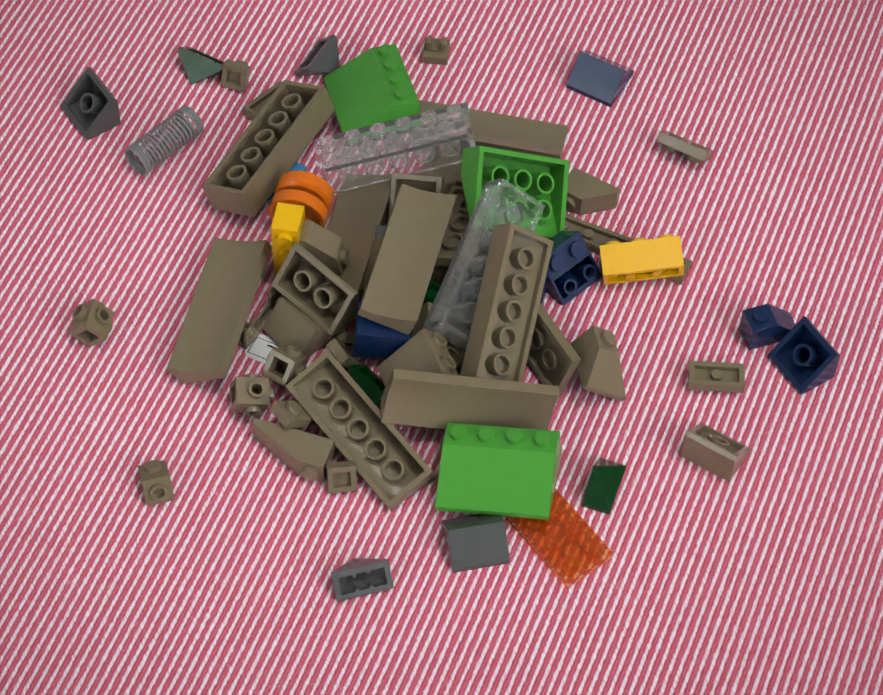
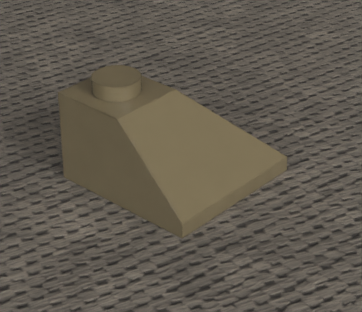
M593 325L571 342V346L581 358L577 368L582 387L585 390L624 401L626 396L616 338L613 332Z

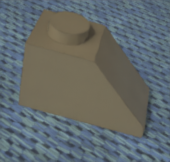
M574 167L568 177L566 210L578 215L615 209L618 205L620 189Z
M305 220L299 239L300 245L337 276H342L344 265H348L349 250L345 249L342 238L311 220Z

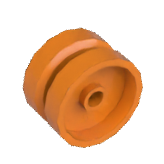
M301 170L289 171L282 174L278 180L275 195L268 208L269 217L273 222L278 202L305 206V220H311L325 227L328 212L334 200V191L329 183L313 173Z

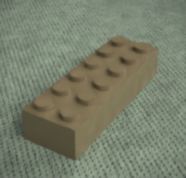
M284 80L202 185L213 209L250 217L256 216L276 189L282 174L289 172L335 111L326 87Z

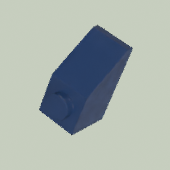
M764 304L742 311L739 331L748 349L752 350L780 342L795 326L790 312L770 304Z

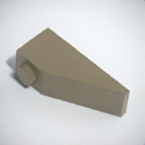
M253 419V437L295 474L302 476L308 481H325L327 476L326 463H332L335 456V440L293 428H285L282 425L261 419Z

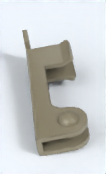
M273 286L266 293L269 303L250 324L247 321L245 322L238 345L244 349H247L263 331V327L280 297H285Z

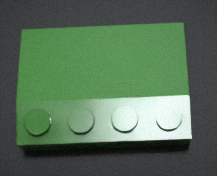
M384 44L380 47L370 48L323 77L324 85L335 108L334 113L344 141L421 127L419 100L396 44Z
M485 146L463 148L461 179L470 226L494 230L495 225L512 222L550 239L559 232L564 231L570 161Z
M448 422L442 445L435 510L549 520L562 455L560 431Z

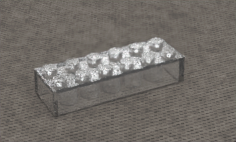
M467 102L452 104L448 107L428 110L420 114L404 116L396 120L375 123L371 126L351 129L347 132L315 139L318 175L330 184L334 194L391 180L392 173L417 174L461 163L463 148L477 146L474 126Z
M503 178L486 182L425 320L424 328L433 332H439L446 341L466 351L494 226L512 222L534 232L545 208L543 203Z

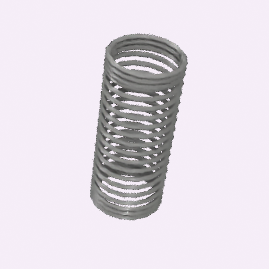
M185 105L180 107L176 112L159 123V125H156L152 130L145 133V135L138 138L137 141L125 149V156L128 162L139 174H149L151 170L165 162V159L171 157L172 154L182 149L189 141L203 133L204 126L202 120L192 108ZM184 114H186L193 121L197 130L194 128L190 120L186 116H184ZM134 153L137 155V157H138L139 160L142 162V164L145 166V168L138 162V160L136 159Z

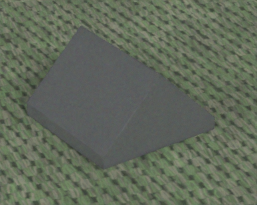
M87 67L60 106L85 139L90 140L120 125L121 120L117 99L91 67Z
M476 514L441 520L453 573L510 563L506 526L502 516Z

